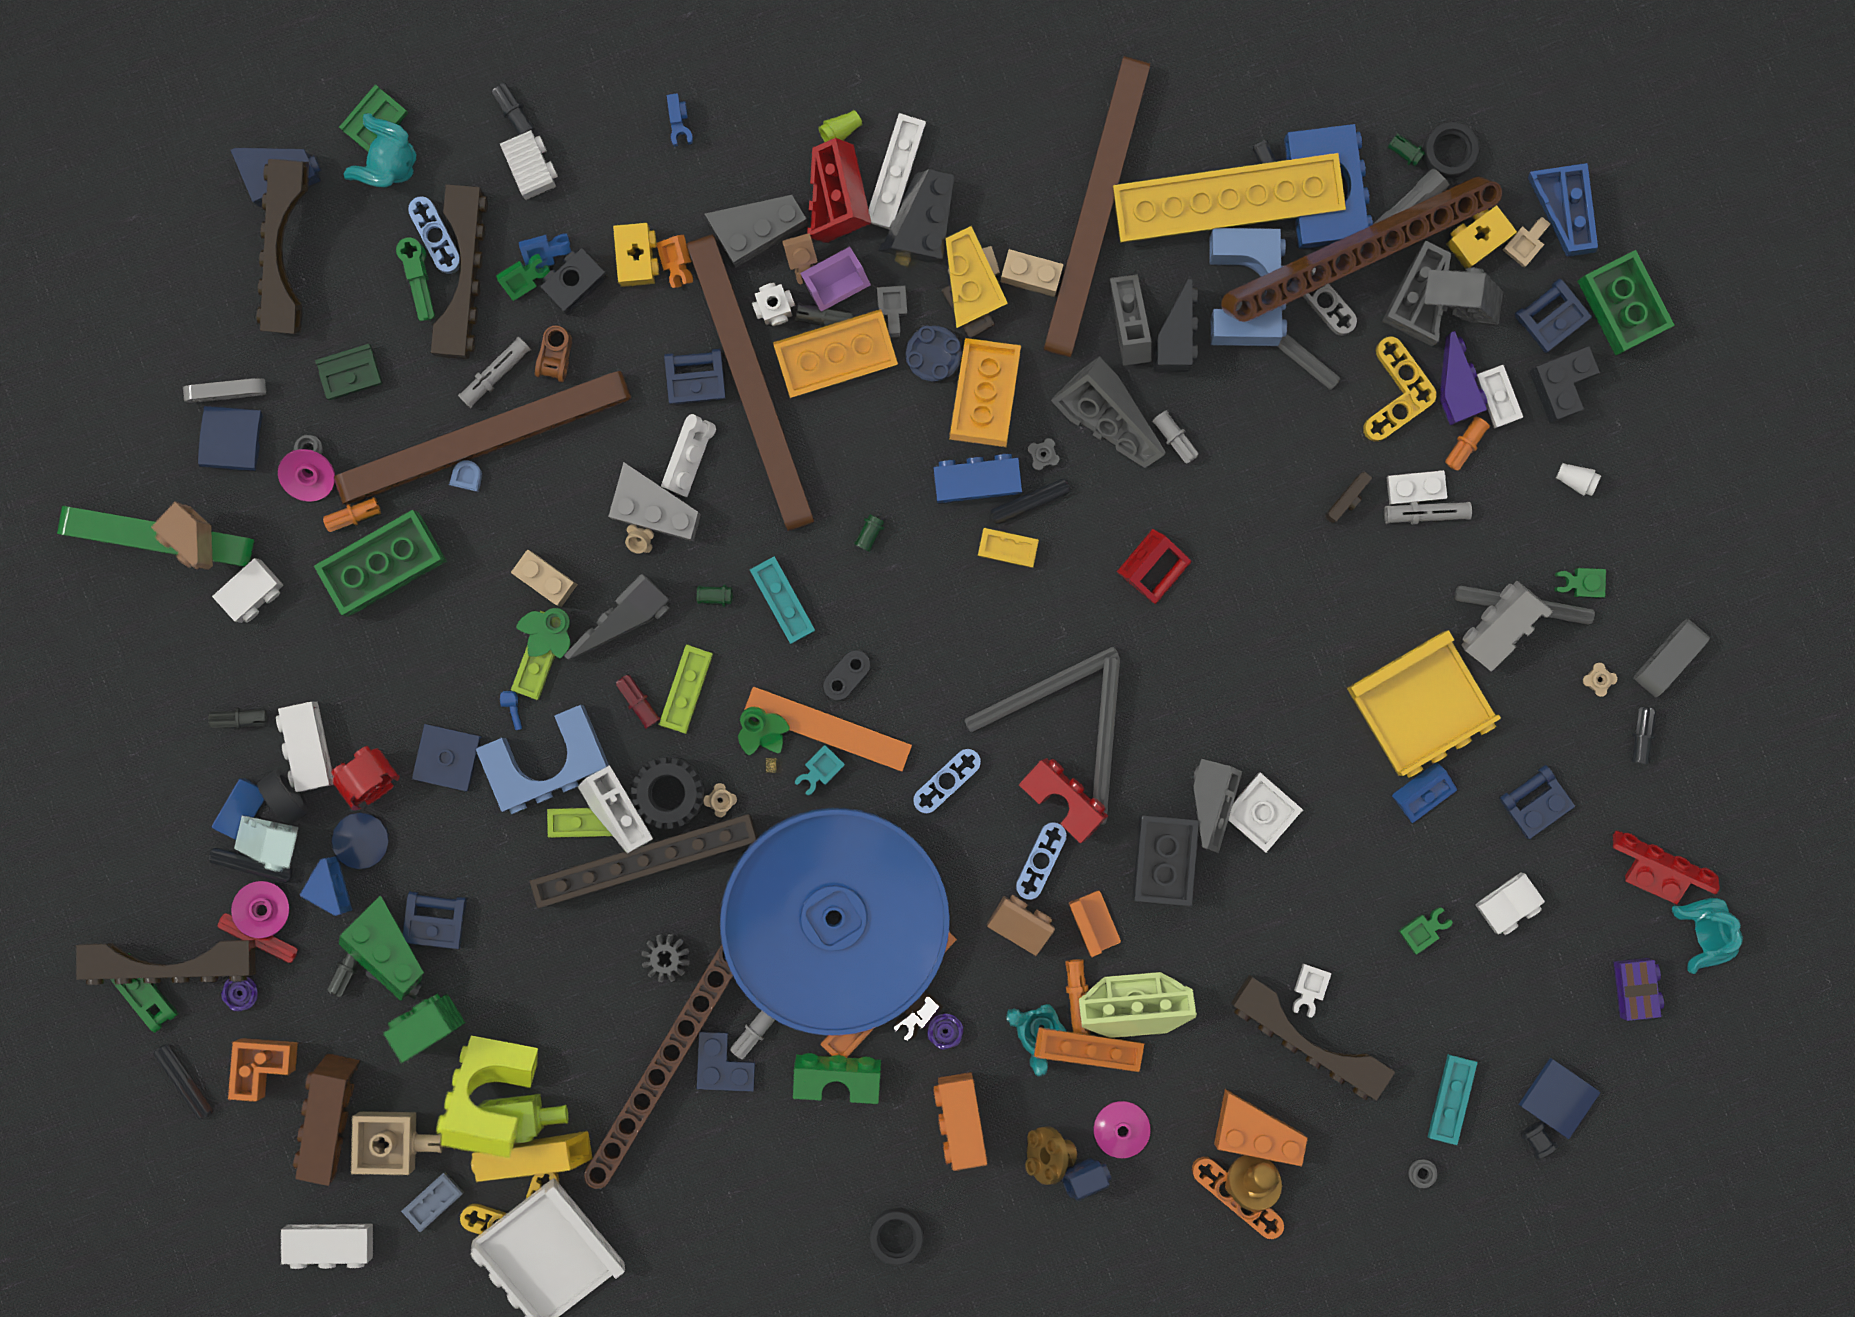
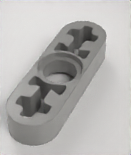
M1313 268L1311 275L1315 273L1316 268ZM1330 284L1322 286L1313 296L1309 293L1303 295L1304 299L1335 334L1347 335L1355 328L1357 324L1356 315ZM1321 293L1329 294L1333 300L1331 307H1320L1317 303L1318 295ZM1339 305L1341 309L1337 311V314L1341 318H1344L1345 316L1349 318V321L1347 322L1349 328H1346L1345 326L1339 328L1337 326V323L1339 322L1338 317L1335 314H1333L1331 318H1329L1327 314L1332 312L1336 308V306Z
M244 379L184 386V402H205L265 395V379Z

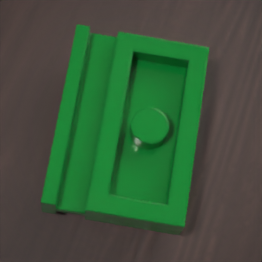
M374 85L339 128L369 152L370 145L377 138V135L364 126L363 115L369 113L376 119L386 120L399 125L408 112L377 85Z

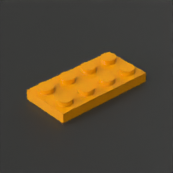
M881 309L773 342L790 398L898 365Z
M965 338L950 431L951 440L1006 447L1021 350L1020 345Z

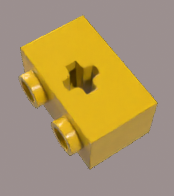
M1497 205L1490 211L1487 209L1474 215L1473 219L1475 222L1468 227L1463 223L1450 233L1453 238L1447 243V246L1465 269L1471 268L1517 233ZM1483 232L1485 236L1477 240L1475 235Z
M647 223L613 226L618 282L621 287L655 284L654 276L659 275L658 260L652 257V248L656 247L655 230L650 231ZM635 249H639L643 254L639 255V260L635 261L633 256L630 255L635 254Z

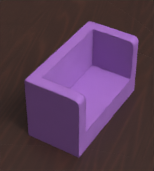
M850 247L800 273L821 312L870 286L862 265Z

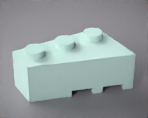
M242 815L234 849L259 862L265 863L264 868L282 871L283 867L289 868L298 827Z

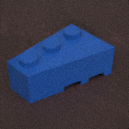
M1588 164L1531 171L1528 179L1566 256L1595 253L1598 249Z

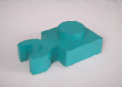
M824 745L805 764L810 772L797 777L795 784L798 785L804 779L808 780L811 787L806 791V794L810 795L815 791L816 782L819 779L826 785L845 764Z

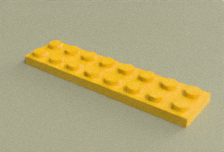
M1338 153L1113 185L1120 243L1346 210Z

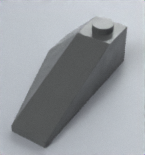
M641 574L615 600L618 606L615 609L610 608L607 612H604L596 623L598 626L595 629L590 628L564 656L568 660H574L652 621L654 618L657 620L661 619L669 611L670 608L667 605L671 600L648 577Z

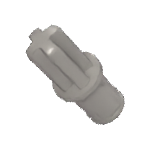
M1167 410L1152 421L1167 439L1166 444H1171L1185 463H1190L1199 455L1198 451L1185 436V430H1181Z
M761 1010L750 1025H745L746 1030L730 1049L732 1053L738 1058L743 1059L758 1040L762 1041L764 1039L762 1037L775 1019Z

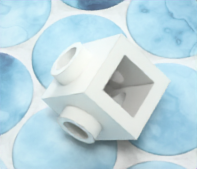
M775 283L760 287V292L755 293L757 302L752 303L757 318L763 317L765 324H772V326L787 322L788 317L792 316L790 307L795 306L790 290L784 291L781 284L776 286ZM776 298L778 304L775 307H770L767 302Z

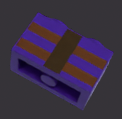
M1641 958L1614 961L1620 1018L1629 1021L1661 1017L1660 1010L1664 1008L1662 993L1658 992L1657 981H1660L1661 974L1658 964H1655V960Z

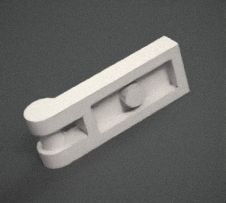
M694 414L686 418L662 481V488L684 497L688 496L708 439L712 438L715 434V424L707 420L702 421L700 417Z

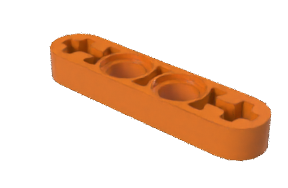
M1200 1157L1194 1161L1192 1173L1195 1179L1267 1239H1275L1282 1234L1284 1230L1283 1220L1271 1208L1266 1209L1267 1211L1263 1213V1216L1269 1221L1276 1219L1275 1225L1277 1229L1275 1231L1269 1229L1266 1232L1264 1231L1266 1225L1258 1218L1262 1211L1254 1212L1250 1215L1244 1214L1241 1211V1206L1231 1195L1223 1196L1220 1194L1219 1186L1224 1181H1227L1228 1172L1209 1157ZM1201 1164L1203 1166L1210 1164L1209 1169L1216 1177L1219 1172L1223 1174L1216 1179L1213 1187L1209 1185L1213 1182L1209 1176H1199L1201 1171L1198 1167Z

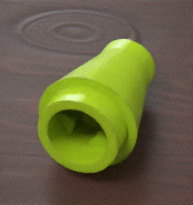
M853 110L850 113L823 121V125L819 127V132L824 142L833 138L845 140L855 129L862 125V121L858 113Z

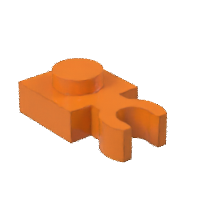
M677 235L656 243L663 270L671 271L669 276L671 287L677 288L682 286L680 277L683 284L693 283V276L685 265L690 263L691 259L684 235Z

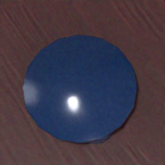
M939 326L921 327L909 340L906 349L907 364L912 372L921 379L932 382L944 380L951 376L958 368L962 356L960 342L956 336L948 329Z
M365 813L350 814L342 819L334 829L332 837L333 851L339 861L348 867L356 869L373 867L386 853L389 842L388 829L383 826L380 820L372 815Z

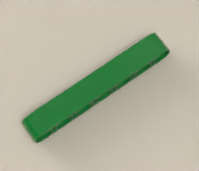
M62 506L57 534L175 555L179 554L171 546L167 548L156 539L155 536L158 533L152 528L156 522ZM211 532L212 561L244 567L250 563L254 539Z

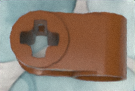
M551 326L545 331L540 353L536 361L535 377L544 375L557 378L559 382H564L572 345L571 334L564 328ZM558 332L563 333V344L559 347H554L551 343L552 336ZM549 365V366L557 367V369L549 368V367H546V366Z

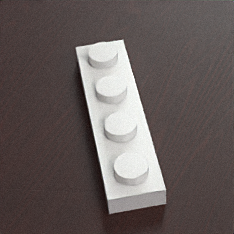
M899 113L870 203L869 214L871 224L890 230L889 227L892 221L896 219L926 121Z

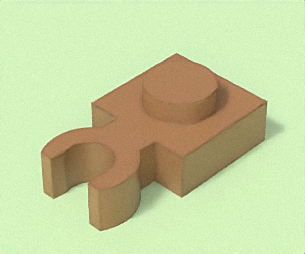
M810 233L783 240L790 270L795 269L796 279L799 284H803L800 273L813 267V263H817Z

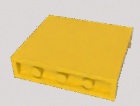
M1449 630L1443 631L1347 688L1398 776L1407 775L1410 778L1423 770L1421 765L1430 760L1432 763L1440 761L1447 756L1446 751L1453 746L1459 749L1472 741L1470 736L1477 732L1483 735L1496 727L1494 722L1501 719L1499 715H1495L1453 645L1452 641H1454V638Z

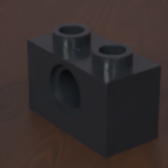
M582 248L578 252L576 250L570 252L563 260L565 264L557 271L555 269L550 271L543 278L544 284L540 286L566 315L573 311L608 278L606 273ZM572 273L578 274L580 277L579 282L575 286H567V276Z

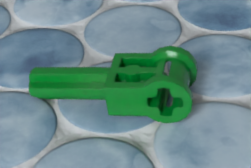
M404 238L398 243L396 253L398 258L403 261L406 278L410 282L418 319L420 321H429L435 317L424 263L426 250L416 239ZM411 247H413L416 250L415 252H413L412 258L406 255L410 253Z

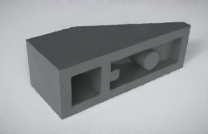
M1138 274L1110 278L1123 366L1151 362V337Z
M1201 759L1200 765L1194 772L1195 782L1193 787L1202 847L1219 853L1242 771L1232 766Z

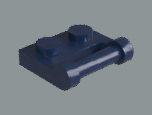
M1561 279L1552 283V288L1527 308H1521L1514 314L1518 322L1527 329L1545 353L1592 317ZM1557 297H1562L1565 303L1536 324L1532 317Z
M712 349V352L679 356H674L673 353L665 354L670 405L726 399L721 349ZM711 363L714 366V371L675 374V367Z
M1546 765L1538 770L1539 773L1516 790L1499 797L1501 803L1527 839H1531L1575 807L1552 771ZM1546 782L1549 789L1520 810L1517 808L1515 803Z
M409 891L403 937L406 942L459 949L466 910V898L448 899L422 896L418 892ZM418 906L453 910L454 917L450 919L416 915V909Z

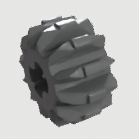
M660 934L656 936L658 946L651 940L647 942V946L652 952L647 950L642 952V956L650 958L649 961L642 963V966L647 968L652 965L653 969L648 973L649 977L659 972L658 981L663 982L667 973L669 980L672 982L675 980L674 971L681 976L685 973L679 964L684 966L690 964V960L681 958V956L689 953V949L679 950L678 947L684 942L682 939H679L675 945L672 944L673 934H669L666 943H664V939ZM663 951V954L666 952L672 954L670 957L671 965L668 962L665 964L660 962L662 956L659 953Z

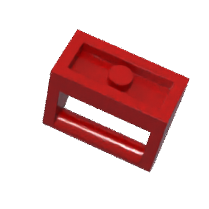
M1152 529L1118 569L1117 573L1156 605L1192 561L1165 535ZM1168 549L1179 560L1155 589L1150 592L1140 581Z

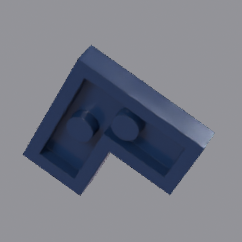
M699 1032L697 1089L754 1091L755 1062L727 1061L728 1032Z

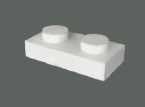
M1504 365L1477 374L1476 381L1479 389L1482 388L1487 397L1488 404H1486L1494 428L1523 418Z
M1445 471L1387 477L1389 505L1447 499Z

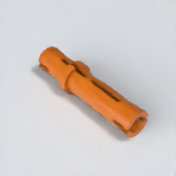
M1084 960L1065 961L1068 976L1066 993H1069L1073 1033L1091 1035L1090 1030L1082 1027L1079 999L1089 991L1088 984H1085Z

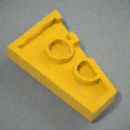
M972 226L947 237L946 247L956 328L1008 303Z

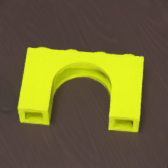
M471 1036L468 1046H463L461 1050V1069H455L452 1081V1086H455L454 1091L448 1092L446 1097V1116L441 1115L438 1122L437 1133H441V1145L510 1158L517 1135V1118L482 1111L472 1104L469 1096L477 1087L489 1082H503L531 1088L537 1068L538 1048Z

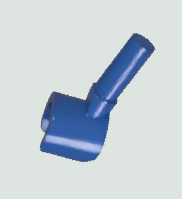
M503 691L500 694L501 707H510L515 730L522 729L517 708L518 695L514 691Z

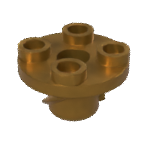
M1040 1127L1028 1133V1159L1025 1163L1027 1173L1034 1175L1040 1183L1045 1185L1060 1182L1066 1173L1067 1167H1073L1076 1162L1077 1150L1074 1143L1070 1140H1064L1061 1134L1052 1127Z
M1243 1155L1230 1166L1225 1188L1241 1207L1257 1213L1270 1208L1277 1202L1281 1194L1282 1182L1277 1168L1270 1160Z

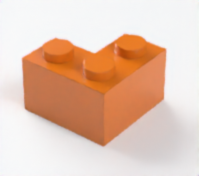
M246 1038L234 1041L232 1045L228 1099L258 1101L264 1098L267 1073L288 1075L296 1070L298 1042Z

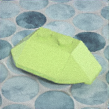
M1161 972L1104 977L1086 995L1079 999L1082 1027L1109 1038L1168 1033L1196 1018L1193 990L1187 986L1184 987Z

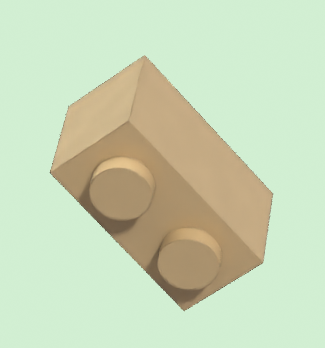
M1009 249L1001 282L1055 297L1063 264Z
M529 550L524 553L511 572L559 607L563 606L578 585Z

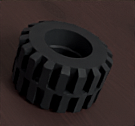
M674 757L656 759L643 766L639 770V774L635 776L633 781L635 782L634 787L631 790L634 799L632 800L633 806H636L638 810L636 812L648 824H653L658 828H676L690 822L701 810L705 786H703V779L696 771V768L688 764L687 761ZM661 777H676L684 785L685 798L681 805L675 809H662L653 800V785Z

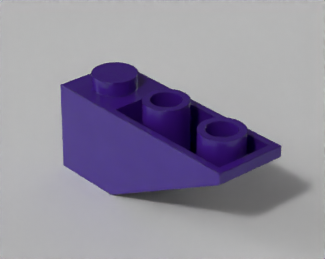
M1455 331L1445 338L1440 402L1450 425L1486 411L1485 405L1488 404L1485 392L1482 388L1478 389L1475 378H1477L1476 370L1471 362H1467L1464 355L1466 352L1465 343L1460 336L1457 337Z

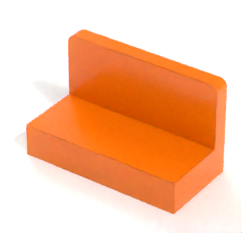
M1095 891L1068 903L1091 957L1101 954L1102 950L1121 942L1100 891Z

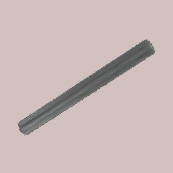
M1111 647L967 717L965 724L968 730L973 732L1104 668L1105 657H1117L1120 659L1117 650Z
M1105 657L1093 788V798H1096L1105 806L1104 812L1106 814L1108 809L1120 660L1117 657ZM1107 818L1104 820V822H1103L1101 825L1106 824Z

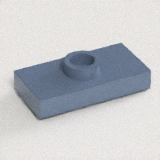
M444 1172L401 1212L421 1232L464 1192Z

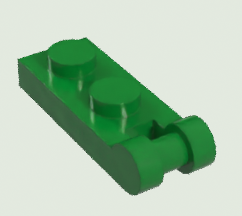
M132 978L131 984H115V979H110L152 1032L156 1033L162 1028V1023L167 1019L172 1020L178 1015L175 1007L166 1000L154 983H143V978ZM156 1004L161 1011L153 1015L149 1009Z

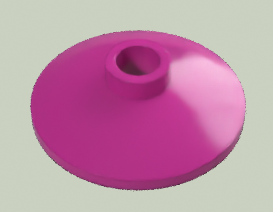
M300 449L288 453L282 459L278 468V478L283 489L294 498L302 501H317L324 498L330 493L335 483V473L330 462L323 455L312 450ZM304 469H309L313 473L309 474Z
M265 881L253 882L244 886L236 894L232 903V918L237 928L245 935L253 938L270 937L279 932L285 925L289 916V902L285 893L278 886ZM262 905H265L267 907V913L263 916H260L258 914V908Z
M1117 1101L1108 1104L1098 1113L1094 1123V1136L1097 1144L1106 1154L1116 1158H1129L1138 1154L1146 1146L1150 1137V1123L1140 1107L1131 1102ZM1119 1127H1127L1128 1133L1125 1136L1118 1135Z

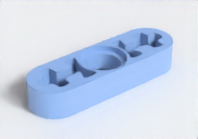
M426 197L413 199L409 204L408 211L435 265L443 273H455L461 267V256L436 207ZM420 204H422L424 207L429 206V209L426 210V214L429 217V219L433 222H429L426 224L424 218L420 214L416 215V212L419 211L418 206ZM433 228H439L443 232L442 239L437 243H432L428 240V232ZM444 247L449 256H455L451 260L453 265L450 267L446 264L441 265V262L444 261V256L440 250H437L435 253L434 249Z
M964 749L953 757L916 792L914 805L917 810L922 813H930L940 806L979 769V755L971 749ZM965 754L967 757L973 755L975 757L973 760L974 768H964L961 773L965 774V777L960 780L958 774L949 767L955 763V766L958 768L963 762L961 759L962 755ZM943 773H951L955 777V785L951 789H943L939 785V777ZM934 782L936 788L945 795L939 799V796L936 794L931 800L933 803L932 807L929 808L927 805L921 807L919 805L921 802L920 794H930L933 789L929 788V785Z
M1055 822L1047 823L1041 829L1016 883L1017 892L1021 897L1034 899L1041 893L1066 840V831L1060 824ZM1056 827L1059 829L1058 834L1061 836V839L1059 841L1054 840L1051 844V848H1056L1054 854L1045 848H1038L1040 842H1043L1045 845L1048 842L1049 837L1045 835L1046 831H1052ZM1042 852L1048 855L1049 864L1046 868L1038 869L1034 866L1033 858L1037 853ZM1030 867L1034 872L1044 874L1042 880L1037 876L1034 880V885L1037 887L1036 891H1030L1028 894H1025V888L1021 884L1023 881L1028 882L1032 875L1026 873L1027 869Z

